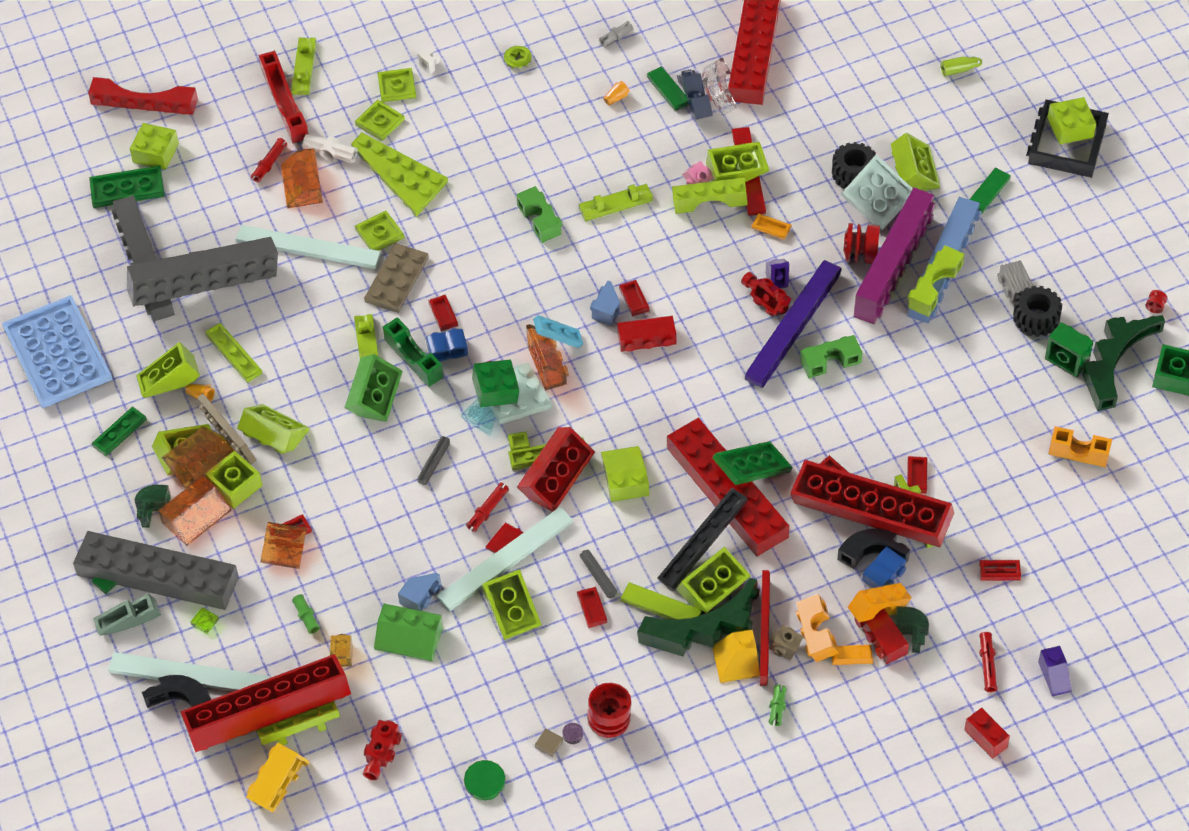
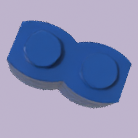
M450 329L445 333L434 332L426 336L428 352L432 353L439 362L468 355V347L463 329Z
M886 547L864 571L862 581L872 588L894 584L893 580L905 573L906 560Z

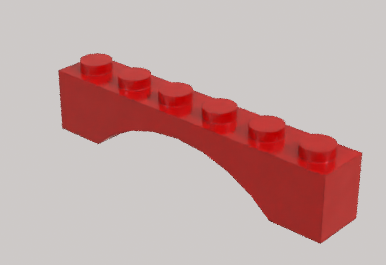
M276 51L258 55L262 73L292 144L304 141L305 135L309 134L308 127L302 112L293 99Z
M93 77L88 91L92 105L193 115L198 101L195 87L177 86L162 92L139 93L124 89L109 78Z

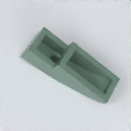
M148 593L133 602L126 600L94 617L93 620L98 635L102 636L139 626L161 616L156 599Z

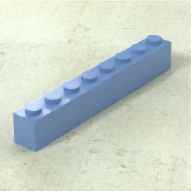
M958 197L928 264L934 262L935 254L938 250L941 251L944 245L963 253L962 249H966L969 242V234L972 235L974 232V223L980 219V203ZM942 278L933 284V287L939 293L937 304H941L944 297L943 291L948 289L951 279ZM936 305L929 317L908 308L907 317L929 323L931 317L936 316L938 307Z

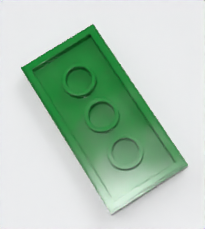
M160 165L89 177L93 208L111 206L113 201L133 195L135 201L165 197Z
M771 441L718 452L713 456L714 461L735 485L790 473L793 468Z

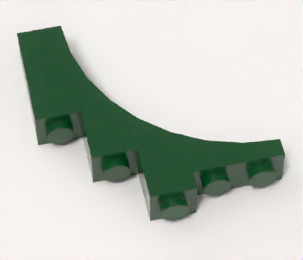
M1163 315L1150 316L1126 322L1125 317H1114L1106 320L1104 333L1107 339L1095 342L1093 354L1096 361L1084 364L1082 374L1097 411L1116 407L1118 395L1114 384V370L1119 359L1138 341L1163 332L1165 324Z
M749 578L743 589L732 600L704 615L678 620L645 616L637 630L638 643L684 656L686 650H690L692 642L714 648L716 642L721 640L723 633L730 635L734 632L751 630L753 621L750 619L752 603L758 599L760 593L757 579Z

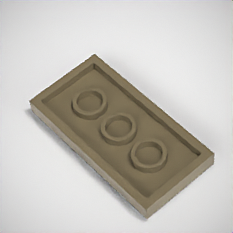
M395 243L365 295V302L399 313L429 258L428 253Z
M201 394L197 399L201 403L199 408L205 414L204 416L215 426V429L226 439V442L232 449L234 448L250 465L253 464L256 458L247 444L208 398Z

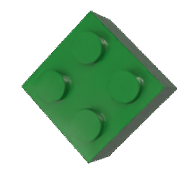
M1061 322L1048 338L1045 359L1077 378L1083 371L1084 364L1090 361L1094 341L1087 335H1083L1071 326Z
M1165 344L1162 345L1152 384L1153 388L1189 396V350Z
M511 359L475 363L473 365L472 380L480 408L515 404L518 402L519 386Z

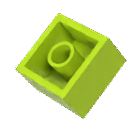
M1085 97L1050 104L1048 120L1059 145L1094 138L1096 122Z
M142 123L129 149L133 163L149 167L160 165L161 169L166 170L179 145L177 132L174 129Z
M235 450L205 473L208 487L233 509L263 486L260 473Z

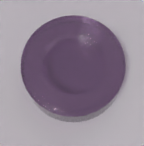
M577 723L565 725L562 731L564 741L568 744L579 743L583 738L582 727Z

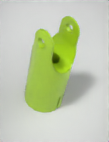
M962 56L940 62L941 72L944 77L967 72L974 67L982 65V59L975 56L969 58Z

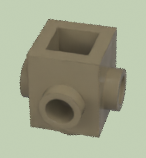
M782 625L779 631L774 630L769 639L772 644L769 649L777 656L791 660L804 636L796 633L794 629Z

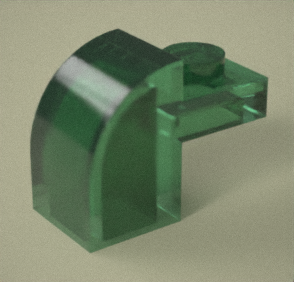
M149 485L142 488L136 494L134 501L137 508V519L140 520L142 527L150 528L153 511L168 512L171 499L168 485Z
M897 607L895 625L902 635H912V653H920L921 645L925 644V635L928 636V618L922 611L916 608Z

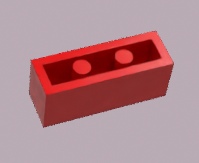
M673 315L617 323V334L621 352L661 346L668 347L677 344Z
M885 609L880 610L872 620L858 622L854 617L856 625L865 632L867 641L874 645L877 656L883 659L886 664L908 654V642Z

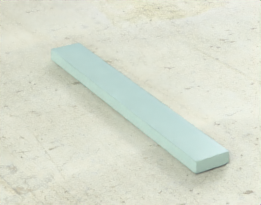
M241 225L236 237V243L272 237L277 251L376 269L381 257V252L245 225Z
M559 507L437 595V599L449 612L481 590L483 583L496 579L573 523V519Z
M117 652L113 653L108 668L109 673L159 680V677L167 675H184L197 680L205 688L230 692L270 678L267 675Z

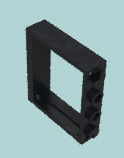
M1045 99L1044 106L1039 107L1038 116H1040V119L1035 121L1034 129L1036 133L1032 132L1030 143H1032V146L1028 145L1026 156H1029L1028 164L1092 178L1109 113L1090 109L1096 122L1097 131L1088 162L1038 151L1049 106L1052 103H1057L1056 101Z

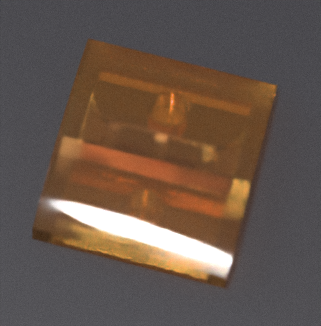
M268 522L260 563L300 569L307 528Z

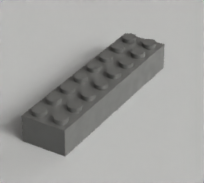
M266 237L127 266V292L133 307L243 283H251L262 279H270L277 276L278 252L272 237Z
M87 531L73 562L77 576L90 579L95 577L114 581L120 586L226 610L239 578L237 567L234 564Z

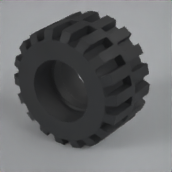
M849 142L845 146H839V149L835 150L832 159V178L836 180L835 183L837 185L841 184V188L845 189L876 155V152L871 150L870 146H865L864 143L857 144V142H853V144H850Z
M1044 286L1027 287L1024 291H1020L1015 299L1013 321L1016 322L1015 326L1021 328V332H1027V335L1030 336L1034 334L1035 337H1039L1041 334L1046 336L1048 332L1052 333L1060 323L1062 312L1061 298L1057 297L1055 291L1051 292L1050 288L1045 289ZM1039 309L1044 311V313H1035L1031 310Z

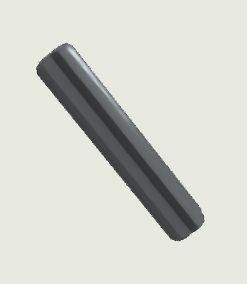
M440 437L417 477L419 484L426 485L450 444L448 437Z
M583 550L580 553V558L607 598L615 597L617 590L590 550Z

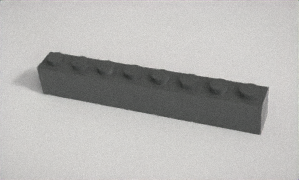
M134 195L113 201L114 209L111 211L114 220L118 219L119 221L116 223L118 232L123 233V236L120 237L123 246L128 247L125 251L128 260L133 261L130 265L155 261L156 257ZM171 299L144 305L147 315H151L153 321L175 315Z

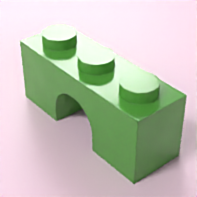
M534 186L516 194L517 206L525 218L531 215L539 216L533 219V231L541 243L561 235V219L555 216L551 204H547L542 191L539 192L537 187Z
M851 335L801 350L800 361L809 379L826 374L827 360L829 359L839 360L844 368L862 363L863 352L855 335Z

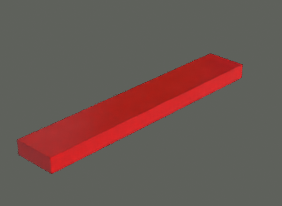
M749 127L731 129L734 145L752 143ZM758 176L745 182L748 216L758 215V213L766 214L760 177Z
M762 570L760 686L768 685L769 570Z

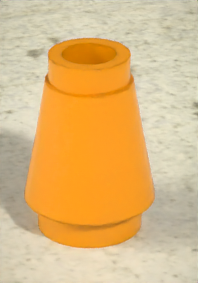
M623 81L616 82L603 99L610 106L627 97L630 90Z
M190 383L186 386L185 393L195 399L204 394L211 402L214 398L215 390L210 385Z

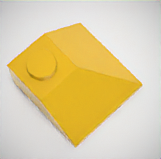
M753 630L731 633L712 648L720 683L760 677Z

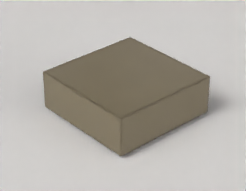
M545 728L535 743V748L553 757L562 744L563 737Z

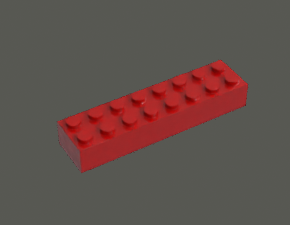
M744 0L728 85L729 102L763 105L781 0Z
M699 417L667 435V449L715 507L731 488L747 497L748 502L729 524L756 557L789 538L790 525L753 481L735 485L714 461V454L726 451V449Z
M804 460L790 492L794 504L873 528L888 530L897 535L941 548L954 516L952 503L808 460Z
M333 654L182 710L180 713L196 753L337 699H343L345 696L351 695L346 674L336 655Z

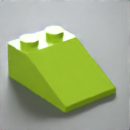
M760 142L707 150L706 166L711 170V175L714 177L711 181L745 178V182L769 171Z
M178 342L138 373L136 377L142 397L147 398L186 387L196 381L200 373L194 355L181 342Z
M209 424L159 431L152 444V448L167 476L185 473L225 453Z
M639 446L601 452L611 502L649 496V482Z
M520 569L481 585L504 640L542 626Z

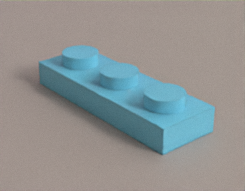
M540 315L533 319L537 334L576 348H580L583 345L579 329Z

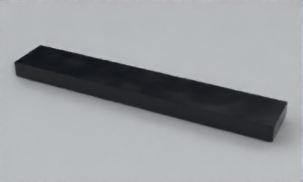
M731 488L657 579L674 591L748 502L747 497Z

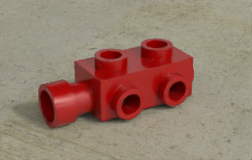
M747 272L742 277L741 283L746 288L752 289L750 295L754 298L753 302L757 305H763L766 308L767 314L777 316L787 312L791 298L784 290L774 285L771 279H757L752 272Z
M390 720L378 721L377 726L372 728L370 743L366 744L364 748V756H366V761L369 764L365 766L362 774L369 780H378L381 773L380 767H387L388 762H393L395 757L394 746L399 745L401 742L402 733L399 731V725Z

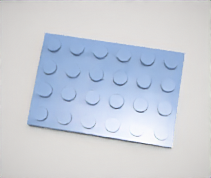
M72 295L2 323L42 409L113 380Z

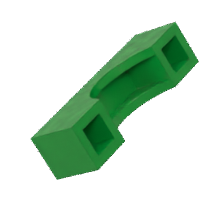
M398 317L382 326L384 340L428 387L444 378L443 366L432 353L426 354L418 347L409 329Z

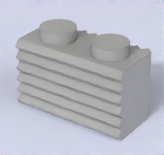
M1021 260L1000 266V272L997 274L1000 284L1003 283L1005 287V296L1010 298L1011 303H1015L1019 292L1024 291L1027 287L1031 288L1033 284Z

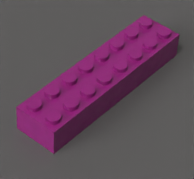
M913 187L855 295V318L871 324H875L878 318L881 319L884 305L889 304L891 292L896 291L899 277L902 278L904 276L906 264L911 263L913 251H917L920 245V238H924L927 225H931L934 214L932 212L935 208V203L933 202L934 194Z

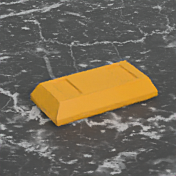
M759 213L751 226L754 230L783 240L792 227L791 224Z
M871 645L837 646L839 654L832 656V665L873 664Z

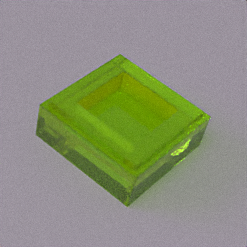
M202 607L190 623L195 628L208 634L219 618Z

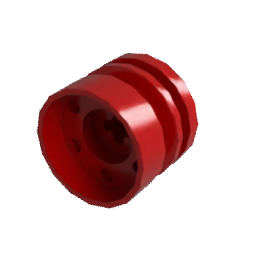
M848 223L843 248L845 262H850V254H855V263L858 262L860 255H864V263L872 264L878 254L880 225H868L866 232L863 233L861 224H858L857 232H852L853 223Z
M611 682L602 683L590 692L588 698V725L598 736L605 738L617 737L628 729L632 702L631 695L627 689L620 684Z

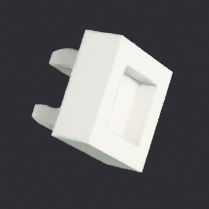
M421 50L418 52L419 65L431 74L435 71V64H438L440 61L439 56L437 55L432 58L434 56L432 50L427 53Z

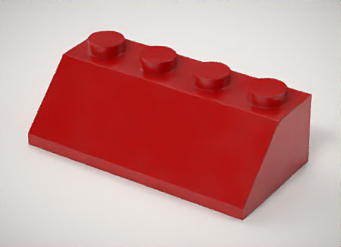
M558 427L517 485V488L529 500L554 512L595 451L571 427Z

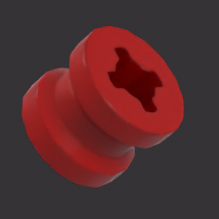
M1152 290L1145 306L1152 313H1161L1164 310V304H1166L1168 297L1160 290Z

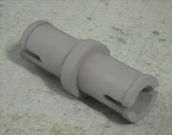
M626 21L619 27L612 28L609 33L599 38L600 44L605 48L614 41L621 40L622 36L634 30L632 24Z

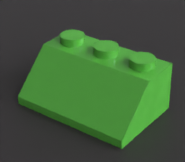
M375 354L361 357L344 408L357 416L386 422L403 371Z
M383 603L377 622L374 649L433 661L443 630L442 615Z

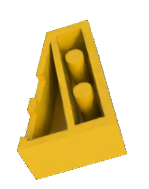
M278 742L269 751L268 760L260 767L258 777L249 786L246 796L249 800L272 813L288 791L285 789L291 780L296 781L299 775H297L299 769L302 765L307 766L310 762Z

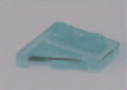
M476 399L461 416L464 420L488 436H491L496 417L490 407L480 408L478 399Z

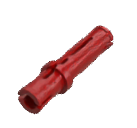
M278 138L264 159L258 162L257 168L251 174L253 181L261 182L264 175L270 172L271 166L287 146V142L283 138Z
M500 482L482 506L477 507L473 517L466 523V527L469 530L473 527L471 531L476 532L483 521L488 520L489 514L509 491L507 485L502 488L504 483Z
M982 632L979 634L981 644L979 654L982 657L984 690L986 692H995L998 687L994 662L996 652L993 648L992 633Z

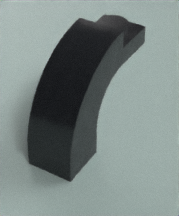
M866 529L851 535L843 542L838 549L837 560L855 569L863 557L872 553H881L888 547L904 558L907 563L910 549L905 544L896 542L897 534L884 529Z
M184 675L159 677L160 685L151 686L142 691L147 708L171 699L183 700L191 707L212 700L208 691L200 682Z

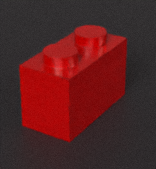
M982 707L966 719L964 731L992 759L1008 748L1010 735Z

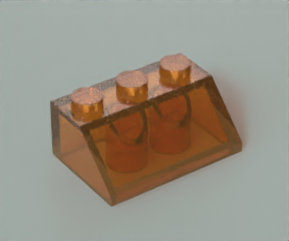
M314 148L294 152L281 164L287 208L323 203Z
M526 325L527 346L545 391L566 385V377L569 376L567 366L562 365L563 358L561 352L555 348L557 347L556 341L537 334L534 325Z
M202 426L161 458L183 486L187 488L231 454L234 449L222 434Z
M204 475L158 510L162 524L186 546L232 511L216 486Z

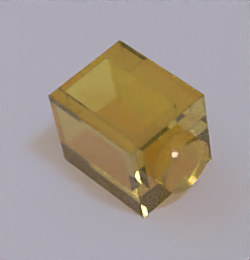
M338 634L331 636L330 655L335 654L342 667L352 666L353 642L351 635Z

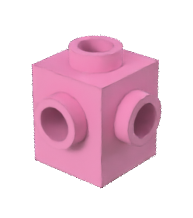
M701 161L693 164L682 174L686 179V184L710 182L714 178L711 175V170L704 166Z

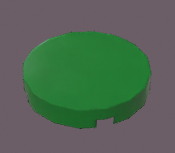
M477 761L470 765L465 772L464 784L466 791L477 800L486 801L494 799L505 787L504 770L493 761Z

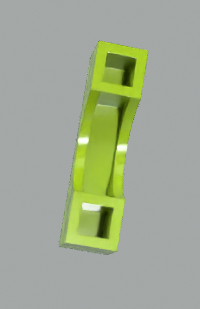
M745 178L672 186L675 214L694 212L699 204L706 201H721L729 207L748 205Z
M944 245L941 251L938 250L935 254L934 262L928 264L925 275L923 277L920 276L915 290L912 289L907 298L909 300L908 308L929 317L937 305L939 294L933 287V284L942 278H955L964 264L965 254Z

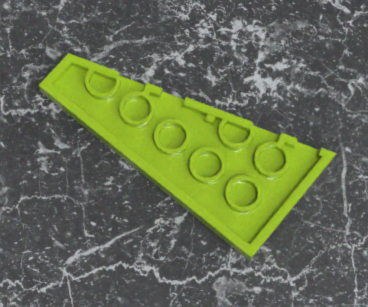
M363 132L351 143L352 147L358 149V156L370 165L372 171L376 172L386 186L403 201V204L411 209L415 217L425 209L448 183V177Z

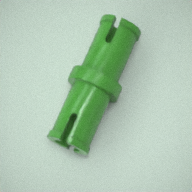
M303 594L296 595L292 602L298 611L299 619L303 620L309 634L316 633L320 626L313 615V609L309 608Z
M780 684L774 686L773 699L769 705L771 712L768 723L772 726L774 721L775 726L782 724L783 711L786 709L785 695L787 688L783 685L782 690H780Z

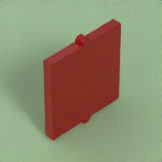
M505 522L485 547L491 552L496 553L524 532L520 528H515Z

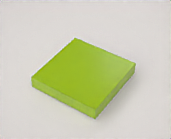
M412 68L377 72L381 102L416 98Z
M377 99L355 120V125L383 141L405 120V116Z
M386 210L355 225L356 232L371 250L380 251L405 238L404 233Z

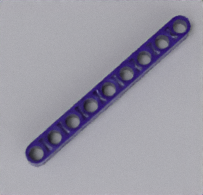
M823 260L748 368L745 375L746 381L761 388L766 385L838 280L842 267Z

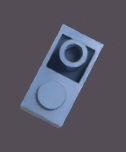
M607 281L605 286L600 288L597 299L592 301L590 310L592 311V319L610 326L614 324L620 313V301L612 282Z
M432 573L409 578L398 592L399 604L422 611L423 608L426 609L430 604L432 596L441 589L440 574Z

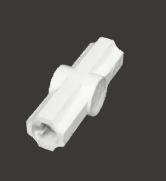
M306 134L302 144L303 149L319 153L326 160L336 158L354 163L357 158V148L342 144L335 137L329 136L325 139L312 134Z

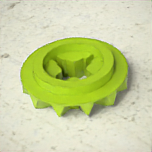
M524 46L510 47L504 53V61L507 66H512L513 69L515 67L520 69L522 66L527 67L528 63L531 62V52Z

